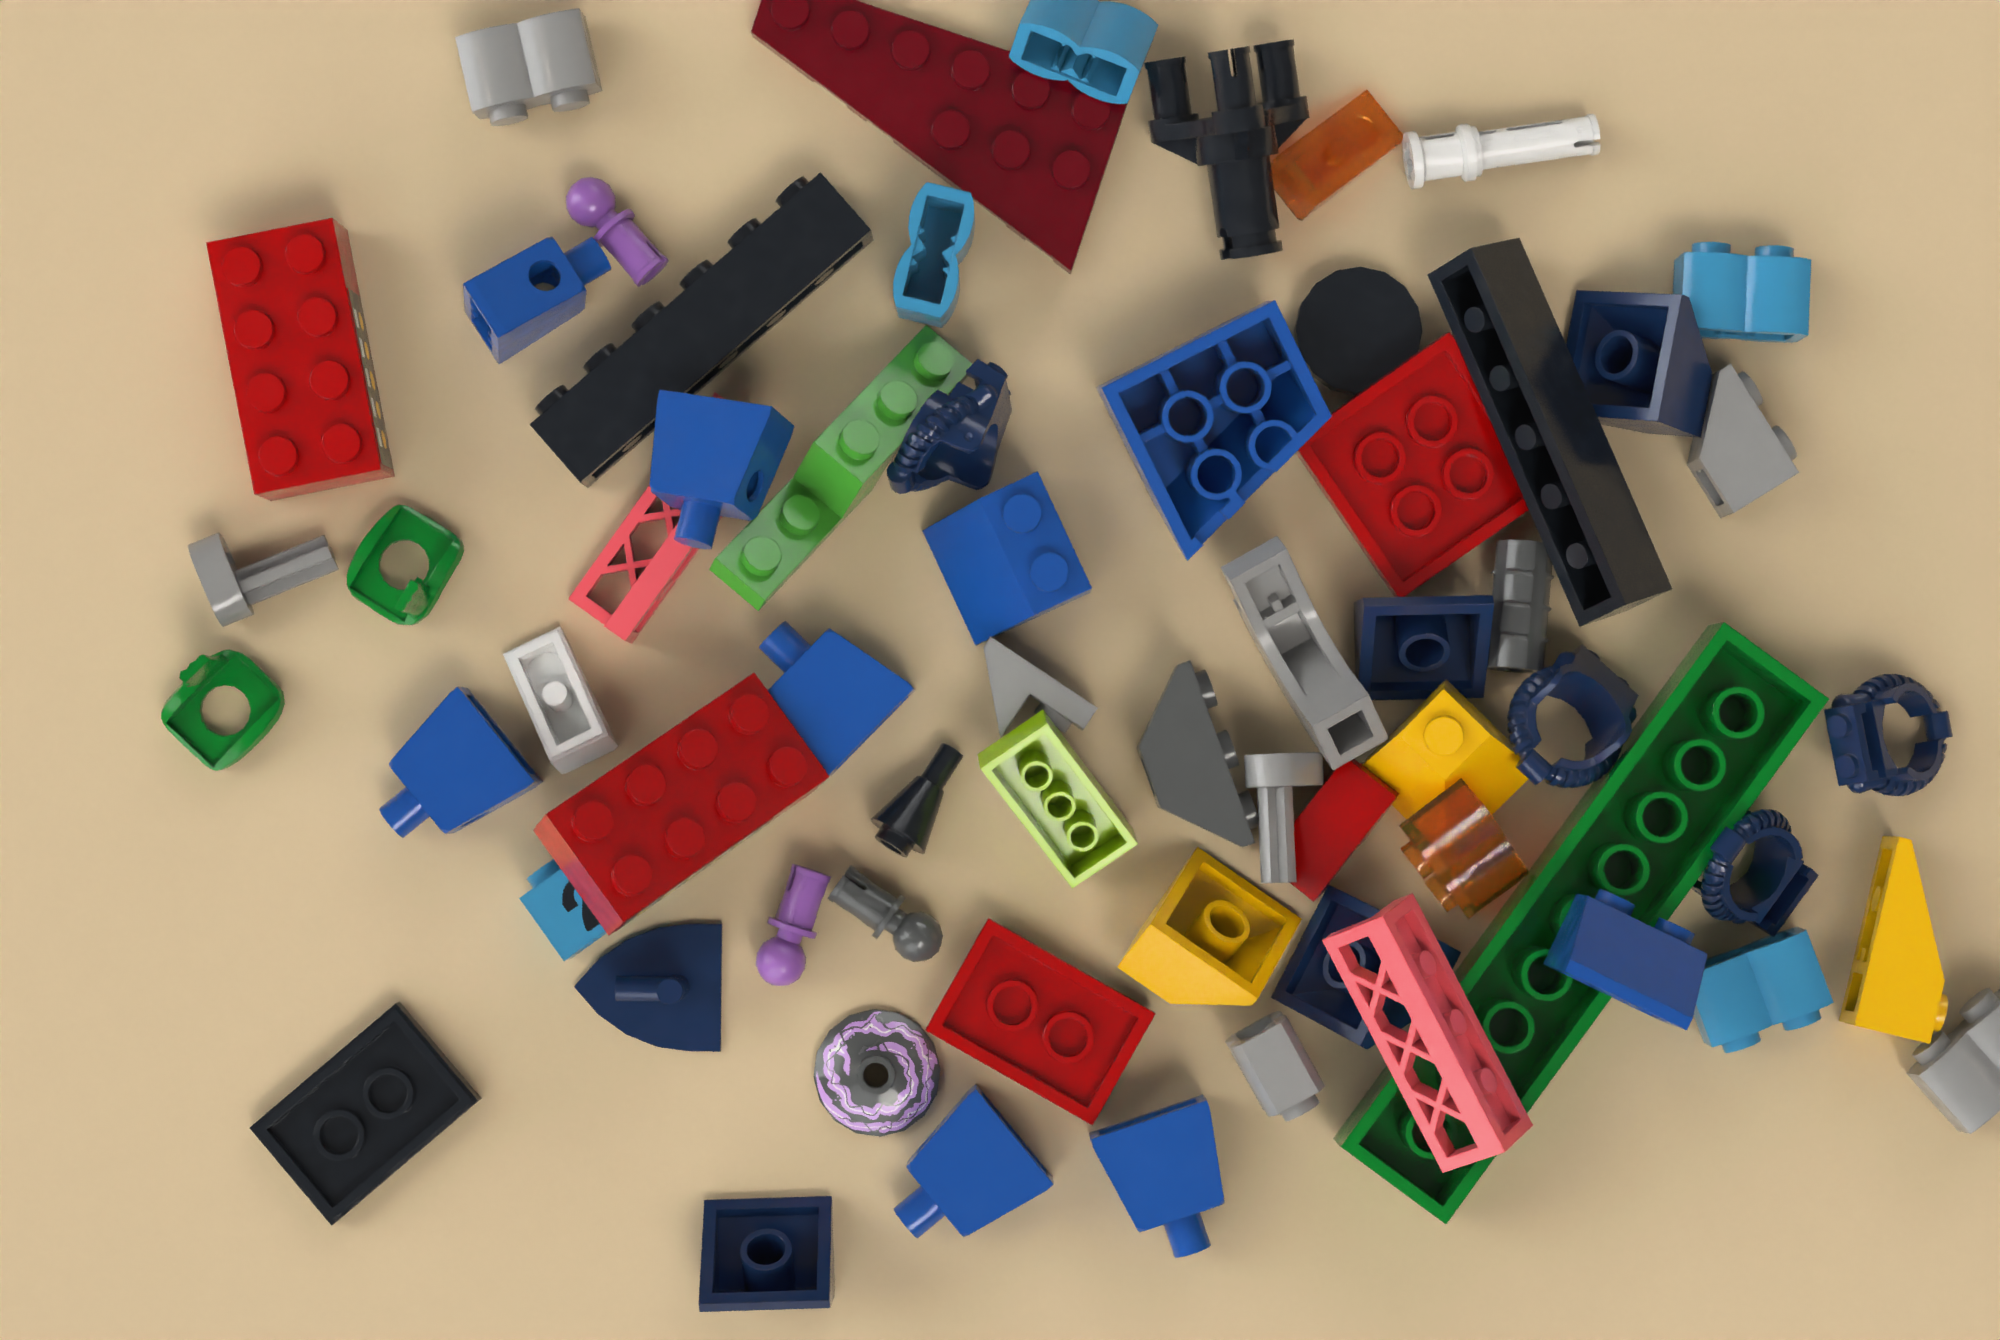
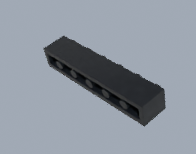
M821 172L810 182L802 176L790 184L776 199V203L780 206L778 210L763 223L754 218L744 224L728 240V244L732 249L714 265L709 260L698 264L680 282L679 285L684 289L681 294L666 307L658 301L647 308L631 325L636 333L618 348L613 343L604 346L584 365L583 368L588 374L570 390L565 385L557 387L536 406L535 410L540 416L530 426L581 484L589 488L654 431L659 390L696 395L873 241L871 229Z
M1520 238L1472 247L1429 273L1428 278L1579 627L1628 611L1672 590L1669 579Z

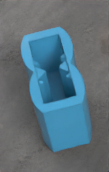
M1030 0L1020 21L1009 58L1024 70L1039 77L1059 81L1068 80L1081 92L1100 101L1128 104L1147 58L1158 24L1144 12L1118 2H1099L1098 0Z
M926 182L916 195L910 210L908 229L911 246L904 252L897 265L893 281V296L899 318L942 328L951 318L958 302L960 292L958 265L966 257L973 241L975 231L974 202L971 192Z
M1698 242L1692 244V252H1684L1674 260L1673 294H1682L1690 298L1702 339H1737L1755 342L1793 343L1809 335L1811 259L1794 257V248L1779 245L1759 246L1755 248V256H1746L1730 253L1731 245L1727 243Z
M1799 927L1778 932L1775 937L1769 935L1738 949L1706 959L1694 1011V1017L1704 1043L1711 1047L1722 1045L1725 1053L1735 1052L1760 1042L1761 1038L1758 1032L1772 1025L1782 1023L1784 1030L1789 1031L1808 1026L1822 1018L1819 1009L1834 1002L1807 930Z

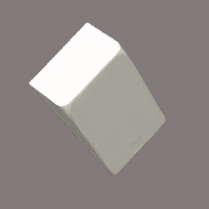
M560 626L503 654L549 761L561 774L571 772L614 751L618 747L602 710Z

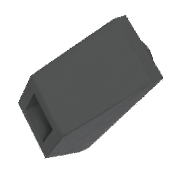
M1191 661L1175 666L1137 746L1157 807L1240 847L1255 843L1251 829L1258 827L1259 817L1249 791L1237 793L1229 769L1239 766V761L1227 730L1216 733L1208 712L1209 708L1218 705L1209 676L1205 669L1195 673Z

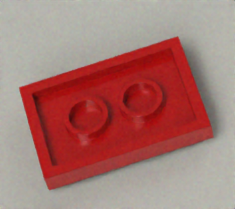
M988 917L925 1031L1093 1126L1156 1013Z

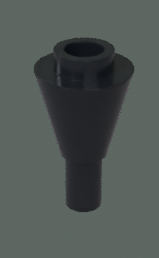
M942 743L923 774L915 777L871 818V822L879 828L875 839L902 857L907 858L911 850L924 854L944 795L943 788L962 760L963 755L953 747Z

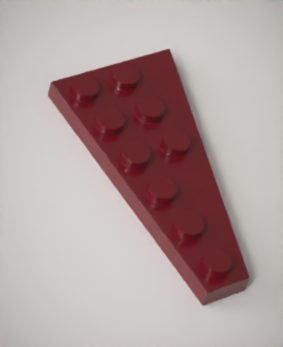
M761 0L751 30L754 39L813 83L816 82L842 101L849 110L864 121L870 122L890 137L896 145L955 189L971 192L975 202L1004 222L1006 227L1019 237L1028 240L1052 258L1054 263L1071 275L1128 104L1100 101L1081 92L1068 80H1051L1034 75L1014 63L1009 58L1010 51L857 0Z

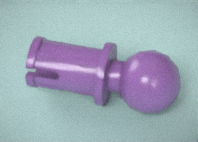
M581 178L570 187L566 195V209L568 213L581 226L596 227L599 231L594 236V239L599 246H604L633 279L637 287L645 285L663 270L669 261L668 258L661 254L633 222L635 214L631 209H626L620 213L615 211V194L609 184L598 178Z
M792 864L787 886L776 916L769 917L767 922L779 928L777 935L764 942L756 956V967L760 976L767 983L774 986H787L794 983L805 970L806 956L800 943L803 936L812 939L816 938L817 932L812 929L822 898L831 879V876L797 864Z

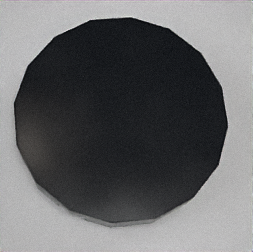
M1365 267L1337 270L1317 282L1299 306L1294 327L1296 344L1312 377L1330 390L1351 395L1359 394L1416 354L1419 350L1423 332L1419 308L1406 287L1383 271Z

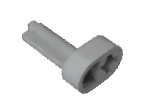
M220 533L188 545L198 577L212 610L222 627L254 615L253 604L339 570L325 535L240 569H237L231 552Z
M1320 752L1244 755L1245 788H1257L1261 883L1297 882L1292 787L1324 785L1323 756Z

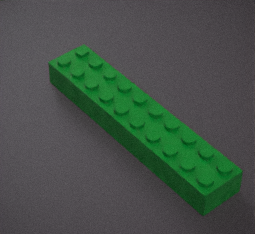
M1725 622L1707 626L1633 727L1629 738L1623 744L1617 761L1610 771L1603 775L1601 779L1593 782L1454 972L1527 1113L1612 998L1543 964L1576 894L1587 895L1595 899L1599 889H1603L1636 905L1631 917L1651 927L1655 926L1659 917L1669 920L1706 869L1709 859H1712L1714 854L1710 850L1712 844L1725 827L1733 830L1734 824L1744 817L1829 700L1828 697ZM1416 1055L1413 1069L1420 1082L1439 1091L1442 1077L1435 1064ZM1387 1065L1333 1138L1341 1148L1444 1224L1448 1223L1497 1156L1495 1155L1442 1173ZM1446 1113L1443 1127L1455 1150L1474 1144L1475 1141L1465 1122Z

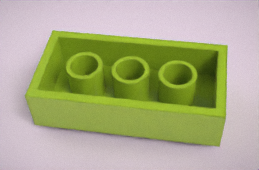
M1041 710L977 754L982 772L1072 889L1138 845L1132 826L1044 710Z

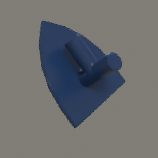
M683 924L659 927L627 939L599 958L574 987L599 1016L628 1036L661 1048L683 1051L721 1052L722 924Z

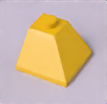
M1447 679L1388 736V740L1381 743L1361 763L1400 794L1392 806L1446 859L1528 780L1516 768L1520 757L1515 755L1513 751L1515 746L1510 744V741Z
M1197 847L1142 925L1117 967L1170 1004L1252 1006L1259 998L1302 918Z

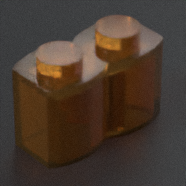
M1462 778L1399 825L1409 840L1400 850L1423 880L1430 874H1433L1424 884L1447 913L1457 906L1469 920L1530 874L1493 816Z

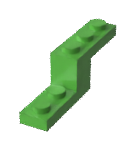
M926 325L820 434L811 445L793 478L759 512L758 516L751 520L714 559L709 570L759 611L872 491L893 456L899 451L906 432L927 399L937 390L950 395L958 382L963 383L968 377L966 370L972 363Z

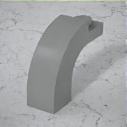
M1278 536L1222 566V572L1235 597L1233 601L1258 650L1301 724L1332 770L1388 740L1389 737L1368 692L1353 674L1330 638L1306 592L1287 548Z

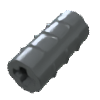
M1516 539L1498 540L1496 542L1495 566L1491 572L1494 576L1492 590L1494 611L1487 669L1514 673H1534L1544 668L1546 643L1549 641L1546 636L1548 612L1552 609L1549 606L1551 580L1554 578L1552 575V562L1543 542Z

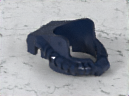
M977 359L966 370L967 375L975 381V390L958 382L950 395L937 390L927 399L906 432L894 461L887 468L889 484L895 493L905 494L910 491H923L947 480L974 490L982 489L989 484L998 449L1012 412L1011 392L1006 381L1008 375L1000 366L993 362H989L987 365Z
M1583 644L1573 652L1565 651L1560 653L1552 666L1536 671L1526 678L1518 687L1510 702L1507 714V731L1510 733V744L1515 746L1513 751L1515 755L1520 757L1516 768L1534 785H1538L1542 780H1545L1547 784L1551 786L1556 785L1559 788H1578L1601 779L1617 761L1623 744L1632 732L1631 724L1637 717L1634 704L1639 695L1629 687L1626 680L1612 672L1600 661L1596 653L1588 650ZM1546 696L1565 701L1574 707L1585 720L1592 739L1585 743L1584 760L1572 761L1560 758L1551 765L1534 749L1542 740L1536 724L1537 705Z
M1898 674L1875 676L1862 683L1853 694H1840L1836 696L1831 704V708L1825 709L1824 714L1838 785H1847L1853 793L1861 794L1872 789L1877 793L1888 796L1910 795L1926 787L1934 779L1944 761V753L1947 750V744L1944 741L1949 737H1953L1948 711L1937 709L1940 705L1922 684L1910 677ZM1900 704L1910 718L1923 717L1927 741L1915 743L1913 756L1906 767L1897 768L1888 753L1883 738L1882 722L1885 705Z
M1760 809L1754 812L1748 810L1742 820L1734 824L1733 830L1725 827L1712 844L1710 850L1714 854L1707 863L1708 869L1704 871V879H1702V882L1697 880L1691 889L1701 895L1705 910L1713 918L1722 921H1732L1735 924H1744L1748 921L1755 927L1775 937L1819 875L1812 868L1803 864L1800 843L1792 835L1789 821L1782 813L1772 809ZM1755 841L1753 860L1747 873L1737 882L1730 885V877L1734 867L1732 862L1746 843L1751 844Z

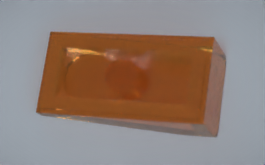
M1366 90L1272 160L1271 170L1274 190L1295 217L1302 221L1402 143L1403 134L1370 92Z

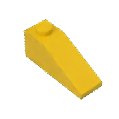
M1882 836L1839 1021L1930 1044L1933 1031L1939 1032L1947 1015L1948 997L1942 994L1945 979L1912 840L1896 836Z

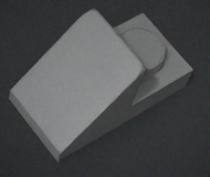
M992 637L989 638L983 647L1000 737L1004 735L1029 696L1040 702L1033 713L1037 714L1044 710L1055 726L1063 733L1067 732L1071 724L1084 730L1098 709L1096 706Z

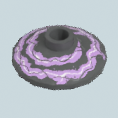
M871 1009L849 1015L828 1032L817 1051L813 1077L819 1100L834 1121L857 1134L882 1137L905 1131L926 1114L937 1095L941 1068L935 1045L919 1024L899 1012ZM871 1063L884 1065L889 1074L887 1082L878 1087L868 1084L864 1077L865 1068Z

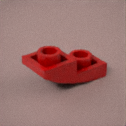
M1355 759L1338 767L1294 821L1297 882H1291L1290 884L1313 902L1317 900L1356 848L1366 840L1400 794Z

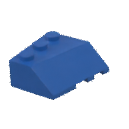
M1275 300L1266 301L1096 387L1155 507L1186 561L1203 546V543L1227 519L1229 520L1246 503L1245 501L1274 472H1277L1332 417Z

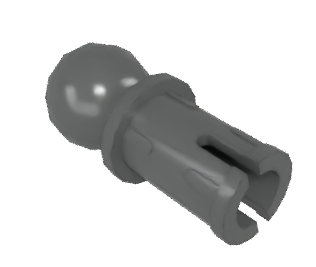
M852 865L827 898L875 931L872 934L874 938L878 939L884 929L891 933L895 950L907 960L912 962L926 961L939 952L943 939L940 924L931 915L924 912L906 914L899 909L906 897L900 895L897 899L870 881Z

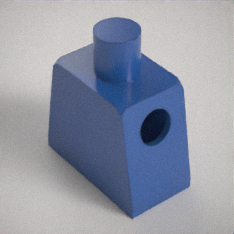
M548 237L463 283L465 313L497 363L501 364L585 309L587 292L585 285L609 272L611 265L593 237L588 238L563 253L553 237ZM541 283H548L554 286L555 288L549 291H543L537 289L534 286Z
M659 390L650 488L651 492L666 504L681 510L674 540L694 548L712 549L720 516L747 521L755 519L760 512L791 439L794 425L772 406Z
M784 621L759 646V649L784 672L769 688L768 692L829 776H832L915 691L907 681L830 628L811 646L793 627Z
M456 687L391 759L389 766L406 787L381 806L379 811L391 828L402 838L429 817H431L442 832L451 834L540 785L543 780L468 688Z
M975 1084L908 1160L906 1167L921 1186L893 1209L905 1227L917 1239L945 1216L956 1230L965 1237L1047 1191L1054 1185L1053 1176L981 1088Z
M1203 1094L1089 1133L1093 1149L1138 1232L1164 1225L1175 1258L1192 1255L1211 1246L1200 1212L1224 1204V1195L1211 1112L1207 1099Z

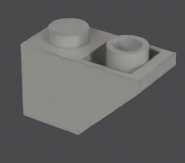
M1731 364L1712 374L1701 438L1693 437L1687 466L1720 518L1735 513L1799 473L1792 462L1797 457V453L1791 440L1779 426L1770 427L1758 408L1763 403V399L1757 386L1745 372L1742 371L1737 374Z

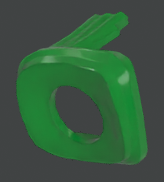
M398 504L376 522L360 543L349 564L346 585L355 599L388 620L400 625L418 624L429 615L460 563L464 553L463 542L454 533L411 507ZM399 541H412L419 544L425 550L429 559V570L424 580L418 577L415 581L410 579L406 588L399 590L391 587L384 580L380 571V561L383 553L390 545Z
M229 649L211 656L203 654L196 661L191 662L187 669L180 672L179 678L183 683L165 702L161 712V719L167 730L205 766L215 771L224 770L241 760L270 732L283 712L285 705L284 692L262 669L243 653ZM225 685L235 687L243 692L250 706V716L245 727L236 734L228 736L217 734L209 729L204 722L202 714L203 701L209 692Z

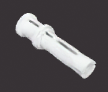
M1587 114L1584 117L1479 132L1475 126H1470L1468 123L1458 125L1455 132L1419 137L1415 131L1405 132L1402 140L1405 174L1409 187L1413 190L1422 188L1424 182L1460 176L1464 182L1474 181L1476 177L1482 175V171L1485 169L1583 155L1594 156L1600 152V143L1593 141V139H1600V130L1596 116L1594 114Z

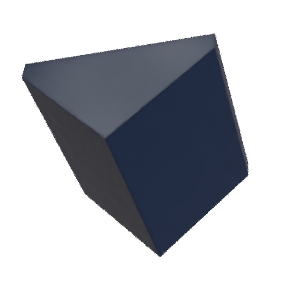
M1493 595L1361 598L1354 602L1355 676L1368 692L1371 700L1427 699L1446 679L1466 699L1484 698L1494 611Z
M832 1196L704 1200L699 1287L700 1312L831 1308L835 1296Z

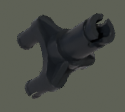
M1294 39L1253 45L1254 52H1256L1263 100L1262 103H1257V105L1249 53H1251L1250 46L1230 49L1233 76H1231L1228 49L1209 52L1208 58L1211 60L1218 111L1211 112L1212 117L1199 119L1198 113L1192 114L1185 70V56L1144 63L1148 74L1154 120L1148 121L1151 143L1197 164V166L1207 165L1217 237H1222L1224 248L1219 250L1221 260L1252 257L1283 250L1282 241L1276 239L1275 229L1280 227L1269 155L1278 154V148L1307 118H1310L1307 96H1300L1293 48L1295 45Z

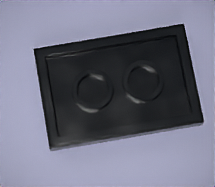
M398 1002L253 1124L250 1129L332 1226L482 1098L406 1008Z

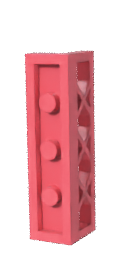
M716 392L712 396L714 398L724 399ZM650 484L568 598L604 624V627L631 644L699 550V548L690 547L674 540L677 524L676 526L674 525L673 518L679 517L681 510L672 509L671 506L662 501L663 511L647 514L658 499L651 492ZM665 520L668 537L652 559L635 561L631 539L635 530L641 523ZM624 547L627 563L611 565ZM645 568L638 578L637 569ZM628 571L631 589L613 614L588 597L603 575Z
M1413 893L1392 901L1371 918L1333 932L1322 940L1442 1173L1506 1152L1533 1126ZM1367 936L1370 938L1381 960L1378 974L1359 965L1349 945L1350 943ZM1386 997L1405 1006L1412 1019L1409 1032L1390 1024L1383 1011ZM1416 1055L1435 1064L1442 1077L1439 1091L1420 1082L1413 1069ZM1446 1113L1465 1122L1475 1141L1474 1144L1455 1150L1443 1127Z

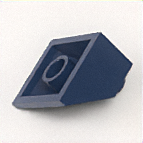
M1576 290L1566 346L1600 424L1647 434L1701 438L1713 375L1690 298L1682 294Z
M1328 885L1271 998L1357 1045L1369 1049L1376 1044L1322 940L1333 932L1371 918L1380 910ZM1367 936L1350 943L1349 945L1359 965L1378 974L1381 960L1370 938ZM1437 939L1453 970L1461 952ZM1386 997L1383 1011L1390 1024L1400 1029L1410 1024L1412 1019L1405 1006Z

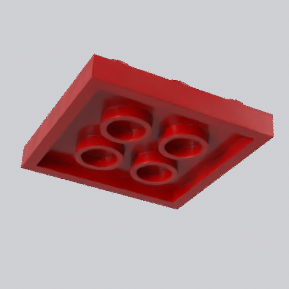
M1450 332L1437 338L1331 412L1332 417L1296 452L1394 597H1405L1529 510L1457 342Z

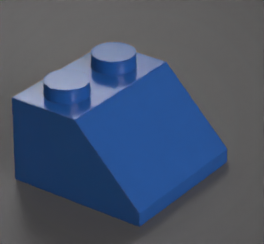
M1038 471L975 500L922 530L975 646L989 640L990 637L994 638L1089 594L1092 590Z
M1599 889L1595 899L1587 895L1576 894L1543 964L1653 1018L1688 1030L1693 1019L1708 955L1690 945L1695 934L1660 917L1655 926L1651 927L1631 917L1636 905L1603 889Z

